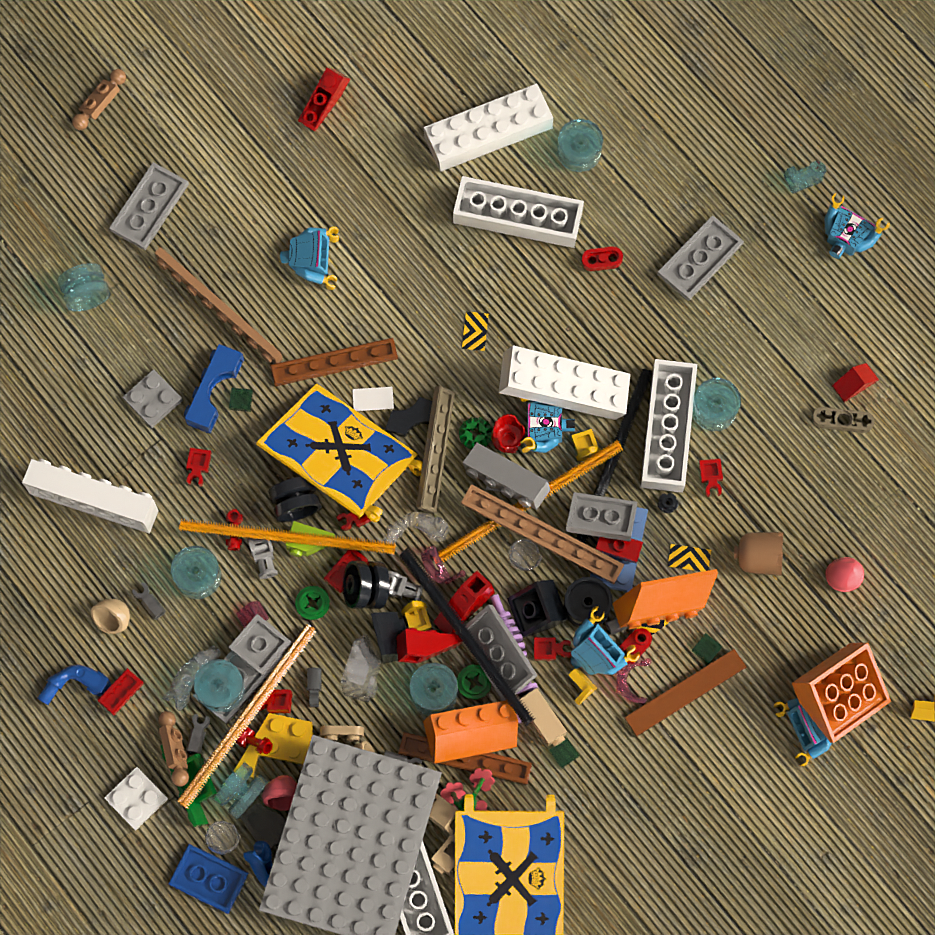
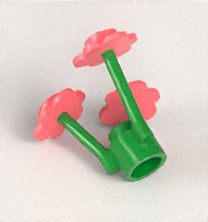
M477 768L469 777L470 781L474 783L475 788L472 793L474 796V810H487V803L484 800L477 802L476 796L480 789L487 792L491 789V785L495 783V779L491 777L492 772L489 769L482 770ZM448 782L446 788L440 791L441 797L450 804L458 806L459 810H464L466 793L463 790L462 783L455 782L453 784Z

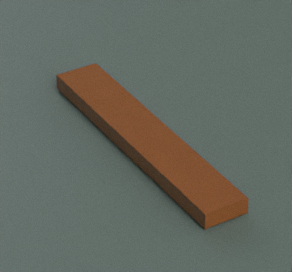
M389 338L270 366L276 387L397 360L398 355L394 338Z
M733 649L629 714L624 719L634 735L638 737L746 669V665L736 650Z
M403 732L398 754L433 763L427 737ZM493 753L437 763L473 773L477 768L482 770L489 769L492 772L491 777L523 785L528 784L532 767L531 762Z

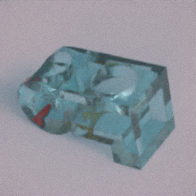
M814 161L809 167L797 171L794 166L786 169L784 178L792 194L819 184L826 173V166L820 161Z

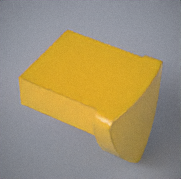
M592 429L571 435L577 452V461H585V459L587 460V458L592 457L591 455L594 456L596 452L601 451Z
M412 601L402 609V616H405L409 628H416L419 631L432 629L426 611L428 607L425 602Z
M577 668L569 676L582 690V693L575 699L579 706L597 687L580 668Z
M935 694L933 702L914 701L910 711L911 719L935 722Z

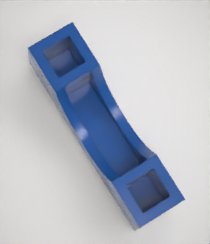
M221 344L218 345L216 350L212 351L209 367L203 370L201 375L202 382L199 387L195 388L192 398H194L191 406L188 405L184 412L187 425L211 434L219 416L217 409L210 402L211 392L220 381L236 378L244 361L241 352Z

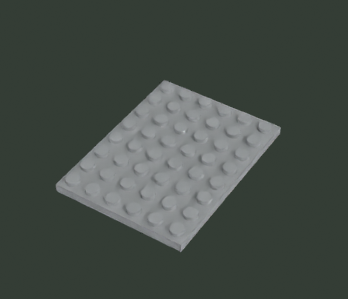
M312 735L259 911L340 935H395L442 772Z

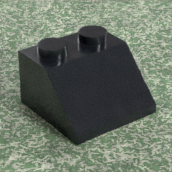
M554 580L536 581L507 598L516 625L520 631L519 633L522 634L523 638L552 629L568 620Z
M397 612L371 613L383 664L398 661L396 637L406 629L403 617L399 618Z

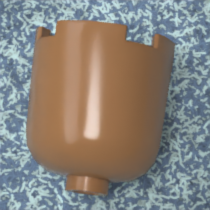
M750 532L744 534L740 539L739 546H734V559H738L740 568L747 573L782 576L783 532Z

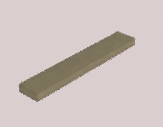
M435 386L416 502L417 509L430 514H434L437 511L455 392L442 386Z

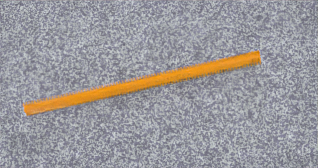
M619 441L612 442L603 450L596 452L594 456L591 455L592 457L580 462L581 464L576 465V467L574 466V468L564 472L565 474L553 479L554 481L551 480L549 482L550 491L548 494L551 496L553 491L560 490L559 487H565L564 484L567 486L566 483L569 484L571 480L578 479L580 474L587 473L586 470L589 472V469L592 470L591 467L594 469L593 466H595L596 468V465L598 466L600 462L603 463L602 460L605 462L607 457L608 459H610L609 456L612 458L611 455H616L618 450L620 451L621 449L623 451ZM519 502L515 503V505L513 504L514 507L523 512L524 510L526 511V507L522 506ZM488 520V522L476 527L477 529L460 537L461 539L456 540V542L454 541V543L444 547L445 549L440 550V552L438 551L436 554L441 562H445L444 559L447 561L446 558H448L449 560V557L451 558V555L458 554L460 549L463 551L465 547L467 548V545L474 544L476 539L478 540L479 538L481 540L483 535H488L487 532L490 534L489 531H495L494 528L497 530L496 527L499 528V524Z
M181 518L179 525L180 531L207 532V534L215 533V535L242 536V538L250 537V539L258 538L261 540L269 539V541L277 540V542H296V544L304 543V545L312 544V546L339 547V549L341 547V549L349 548V550L357 549V551L368 550V552L376 551V553L384 552V554H394L396 549L395 542L389 544V541L387 544V541L381 543V540L380 542L378 540L373 542V540L369 539L368 541L367 539L365 541V539L362 540L361 538L360 541V538L354 540L353 537L352 540L351 537L350 539L349 537L344 539L343 536L342 538L341 536L336 538L335 535L333 538V535L327 537L326 534L325 537V534L323 536L318 534L317 536L314 533L309 535L308 532L306 535V532L301 534L299 531L298 534V531L293 533L291 530L290 533V530L288 532L283 530L282 532V529L279 532V529L278 531L276 529L271 531V528L270 530L268 528L263 530V527L262 529L260 527L255 529V526L252 529V526L247 528L246 525L244 528V525L243 527L241 525L236 527V524L235 526L233 524L228 526V523L227 525L225 523L220 525V522L219 525H217V522L216 524L215 522L209 524V521L207 524L206 521L201 523V520L200 523L198 520L193 522V519L191 522L190 519L189 521L188 519L183 521Z
M307 624L302 629L296 640H294L295 642L286 651L287 653L283 655L277 666H275L276 668L272 670L269 677H267L268 679L264 681L261 688H259L260 690L251 699L252 701L248 703L245 710H243L237 721L232 725L231 730H228L229 732H227L223 737L224 739L215 748L216 750L212 752L209 759L204 763L203 768L197 773L198 775H195L196 777L190 782L191 784L179 798L180 800H177L181 806L188 808L187 805L190 806L188 803L192 804L190 800L193 802L192 798L195 799L193 796L197 797L195 794L198 795L197 792L200 793L198 789L202 790L200 787L203 788L202 785L205 786L204 783L208 781L206 779L209 778L208 775L211 776L210 773L213 774L211 771L215 772L213 769L216 770L215 766L218 768L217 764L220 765L218 762L221 763L220 760L224 758L223 755L226 756L225 753L228 754L226 752H229L228 748L231 750L230 746L233 747L231 744L235 745L233 742L237 740L236 737L239 738L238 735L241 736L239 733L243 734L241 730L243 732V728L246 730L244 726L247 727L246 724L250 722L249 719L252 720L251 717L254 718L252 715L256 716L254 713L257 714V708L260 709L259 706L262 707L260 704L264 705L262 702L265 703L264 700L268 698L267 695L270 696L268 693L272 694L270 691L273 692L272 689L276 687L275 684L278 685L276 682L280 683L278 680L281 681L280 678L284 676L283 673L286 674L284 671L288 672L286 669L290 667L289 665L292 666L291 662L294 664L292 660L295 661L297 659L295 656L299 657L297 654L300 655L299 652L303 650L302 647L305 648L303 645L307 646L305 643L309 641L308 639L311 640L310 637L313 638V632L316 633L314 627Z

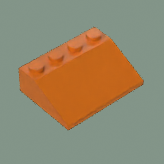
M717 569L639 583L612 603L619 627L635 629L644 623L652 626L660 623V620L673 622L682 616H685V619L696 617L698 615L697 612L706 605L718 575Z
M849 643L792 682L799 703L830 743L836 742L891 702L868 643Z

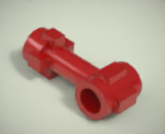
M232 509L226 514V520L230 522L231 526L236 524L237 527L243 521V515L237 509ZM230 535V539H226L227 550H240L242 539Z
M244 726L246 730L244 728V732L241 730L243 734L239 733L241 736L238 735L239 738L236 737L237 740L235 742L242 748L250 744L256 747L255 751L257 753L269 754L273 748L269 738L258 739L254 737L255 732L252 729Z

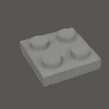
M154 369L123 396L124 401L151 428L183 401L182 397Z
M257 614L233 641L229 649L263 676L290 645L291 641Z

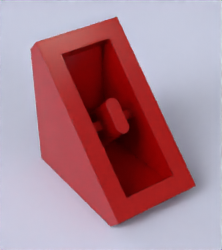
M865 363L852 367L832 387L845 403L876 383L879 379L868 364Z

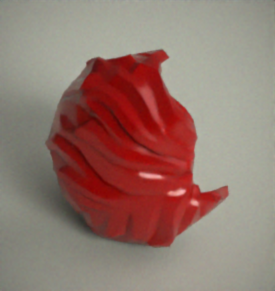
M504 414L495 421L491 432V439L497 450L503 453H516L520 442L525 438V429L516 416Z

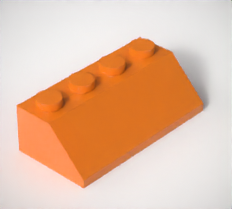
M508 700L429 715L423 721L433 764L516 748L518 718L515 713L516 711L507 702Z

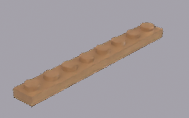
M160 247L155 252L156 263L163 270L168 269L175 281L178 283L183 282L187 286V291L192 296H199L202 299L201 303L210 310L212 308L216 311V316L223 323L227 321L232 326L231 329L238 336L243 335L251 348L254 350L256 348L262 352V357L267 362L277 364L283 360L281 352L164 249Z
M472 484L461 502V505L613 585L624 567L623 563Z

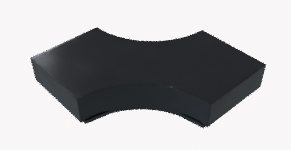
M419 397L417 402L406 410H392L385 430L406 437L415 426L429 424L432 401Z

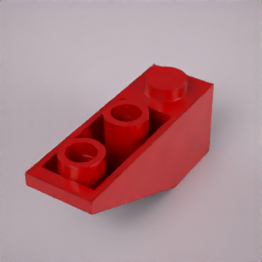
M326 67L298 121L316 131L342 96L350 78L333 68Z
M476 571L459 587L448 604L451 603L450 606L454 608L453 611L456 610V615L459 614L458 617L460 616L459 619L463 620V624L495 594L492 584ZM440 612L433 623L443 633L455 632V629L443 616V612Z
M406 628L396 637L398 662L419 664L456 648L463 640L455 632L437 633L436 630L419 631L416 628Z

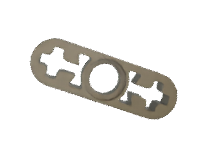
M819 407L812 415L813 424L823 429L867 433L875 423L873 415L863 411ZM820 413H823L825 418H831L832 414H834L833 424L830 423L832 419H825L824 422H821L820 418H818ZM845 415L848 417L849 423L841 425L837 417ZM853 417H856V418H855V421H859V422H856V423L854 424V426H852V423H853V420H854ZM862 418H865L866 422L869 423L866 427H863V424L860 422Z

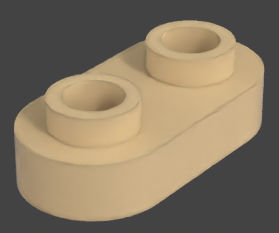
M321 726L320 737L332 741H337V738H346L348 742H358L360 738L364 737V727Z

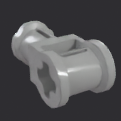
M248 539L252 557H254V561L259 567V579H268L278 575V571L275 570L273 564L274 550L271 540Z
M388 570L389 581L391 582L388 597L402 599L405 596L414 599V601L420 600L424 588L422 585L410 583L407 577Z

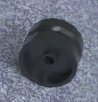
M303 477L291 478L271 487L268 493L271 503L276 505L274 512L277 521L281 523L293 522L307 518L320 511L322 506L319 496L313 494L316 491V487Z
M351 561L347 564L342 584L346 605L351 609H362L364 607L368 609H381L384 607L389 595L390 581L388 569L383 562L369 561L366 563L364 561Z
M583 577L575 580L568 587L564 598V610L568 621L574 627L579 628L586 619L589 620L592 609L595 606H599L594 614L601 616L605 611L604 618L599 622H595L594 625L599 624L602 626L608 619L612 608V594L609 587L602 580L594 577ZM585 601H586L587 603L591 602L592 604H591V605H586L584 602H585Z

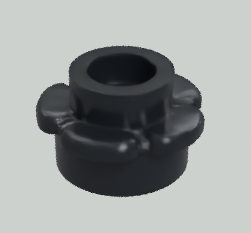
M664 493L658 498L659 502L657 505L662 512L669 514L678 508L679 502L674 494Z

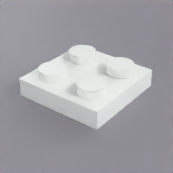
M138 767L105 797L110 805L134 830H137L168 800Z

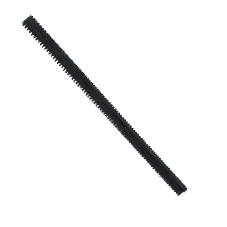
M642 369L637 381L638 383H636L635 390H633V395H631L632 397L627 406L626 414L622 418V423H620L617 437L614 439V441H619L622 449L625 446L624 443L635 420L634 417L637 415V410L646 392L645 389L652 376L651 370ZM618 450L616 455H611L612 458L610 456V459L607 458L604 465L605 468L602 470V475H600V480L597 482L598 484L593 495L605 496L604 493H606L607 486L610 484L609 481L612 479L610 476L614 474L613 469H615L616 462H618L622 451ZM578 534L576 539L586 544L585 541H587L589 535Z
M408 547L403 550L399 555L400 558L407 564L406 566L411 570L420 585L424 587L423 589L427 591L426 593L438 606L437 608L441 610L440 612H443V616L452 625L453 629H455L454 631L463 640L464 644L468 646L467 648L474 655L475 659L479 661L478 663L487 672L486 674L495 683L494 685L498 687L497 689H500L499 691L508 700L507 702L516 711L515 713H518L517 715L524 722L523 724L528 726L534 721V715L531 717L532 713L529 714L531 711L528 712L529 709L525 707L526 704L523 706L524 702L521 703L523 700L519 701L521 698L518 699V694L515 695L516 691L513 693L515 689L512 690L513 687L509 685L510 683L507 684L508 680L505 682L506 678L502 677L503 674L500 675L502 673H499L500 670L497 671L498 668L494 666L495 663L492 664L494 661L491 662L492 659L488 657L489 654L486 656V650L484 648L481 649L483 646L480 647L481 644L478 645L479 642L475 640L476 637L473 639L474 635L470 634V629L467 630L468 627L464 625L465 622L462 624L463 620L459 619V614L456 615V610L453 611L454 608L450 606L451 603L448 604V599L444 598L445 595L442 596V591L439 592L440 589L436 587L437 584L434 585L435 582L431 581V576L427 575L428 572L425 573L426 570L422 568L423 566L419 564L420 562H417L418 559L414 558L415 555L413 556L412 551L410 552L411 549Z

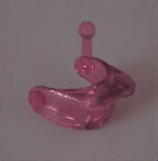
M433 545L421 552L423 565L431 578L436 582L447 585L457 578L466 575L464 570H460L458 574L451 577L439 557L436 546ZM430 555H432L433 560H434V562H435V564H436V566H437V568H438V571L436 570V568H435V566H434V564H433V562H432V560H431V558H430Z
M646 658L641 663H629L617 672L616 693L632 702L646 703L647 698L638 697L631 693L627 686V677L632 668L651 665V659Z

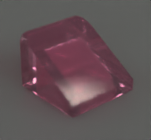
M259 601L250 602L236 613L244 629L257 614L265 621L269 619Z

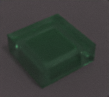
M232 388L229 409L251 412L253 390Z
M705 633L692 649V652L707 664H710L723 646Z
M568 738L549 750L561 769L580 757Z

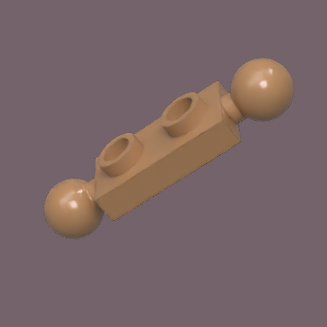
M113 70L110 74V81L103 79L78 109L82 114H77L72 119V125L75 129H86L88 119L96 120L120 91L117 85H122L126 81V74L123 70Z
M165 711L158 718L159 725L161 726L159 728L167 767L174 770L171 775L172 783L175 786L182 787L189 781V774L186 771L188 769L187 755L183 748L180 730L173 728L176 717L172 712Z

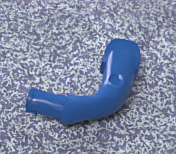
M78 664L70 665L46 680L48 683L37 699L49 705L57 691L61 690L70 679L79 681L87 687L86 690L97 696H102L111 686V682L103 673Z
M256 841L254 851L244 852L243 856L250 864L259 882L266 888L273 866L271 849L267 842Z

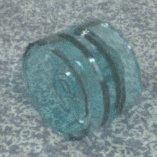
M576 119L566 123L559 132L557 146L558 158L563 166L576 172L588 171L595 167L602 153V131L590 120Z
M96 263L78 265L59 276L57 282L61 292L64 294L63 298L68 310H89L109 299L111 293L106 281H103L105 277L100 265Z
M712 378L704 381L698 387L694 396L692 414L695 421L702 428L710 431H721L728 428L735 421L741 406V395L733 383L723 378Z
M190 546L182 549L176 554L171 564V574L174 583L180 592L189 598L202 599L208 597L217 590L221 583L222 572L216 557L210 550L202 546Z
M222 659L211 660L202 665L196 672L194 691L202 705L210 711L218 713L229 712L236 708L243 700L245 683L238 668L231 662ZM218 684H223V685H224V686H220V689H217V688H216Z
M427 663L419 667L412 675L410 681L411 700L415 707L427 715L450 711L458 697L457 678L453 671L446 665L439 663ZM432 687L437 688L435 692H431Z
M245 761L235 772L233 771L220 786L221 789L212 799L222 807L233 798L234 801L228 808V813L236 820L245 812L268 783L260 774L256 775L249 783L246 782L253 773V768Z

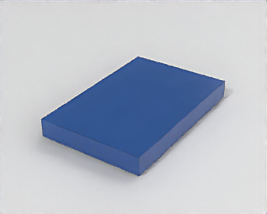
M188 844L168 885L229 914L249 873Z

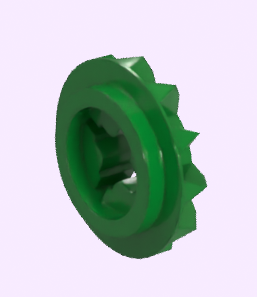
M471 417L463 421L459 428V439L465 447L471 450L476 443L486 447L492 440V428L488 421L481 417ZM478 426L479 432L482 434L477 435L473 441V434L469 431H474Z
M318 586L305 587L296 597V610L306 620L315 621L324 617L327 611H329V596L324 589ZM307 597H309L313 601L316 599L318 600V602L316 603L318 610H316V608L314 609L313 607L307 608V606L309 605Z
M480 665L466 666L460 671L457 678L459 692L466 698L474 700L484 698L492 686ZM479 674L478 683L481 686H475L470 690L471 683L468 679H475Z

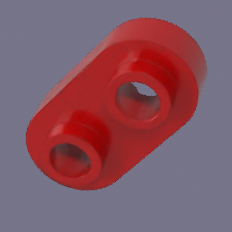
M614 246L589 249L582 255V266L588 271L615 269L622 264L623 253ZM614 257L616 260L610 261L609 258ZM593 259L595 263L590 264L588 261Z
M638 628L627 637L619 648L624 652L628 646L635 645L636 649L630 654L634 655L639 652L641 657L650 647L652 635L647 629ZM642 635L645 637V641L640 642L637 637ZM628 661L625 667L632 666L635 662Z

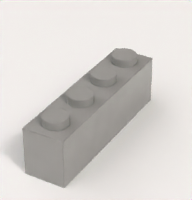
M479 443L475 444L463 461L466 474L469 477L482 480L491 489H494V487L499 489L504 496L510 499L512 497L517 499L526 508L531 507L537 510L550 491V486L546 479Z

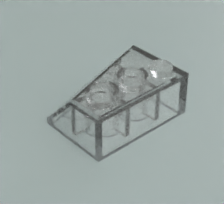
M366 634L360 636V639L357 638L353 643L341 680V687L344 696L369 703L370 698H375L378 685L376 680L382 660L369 636Z

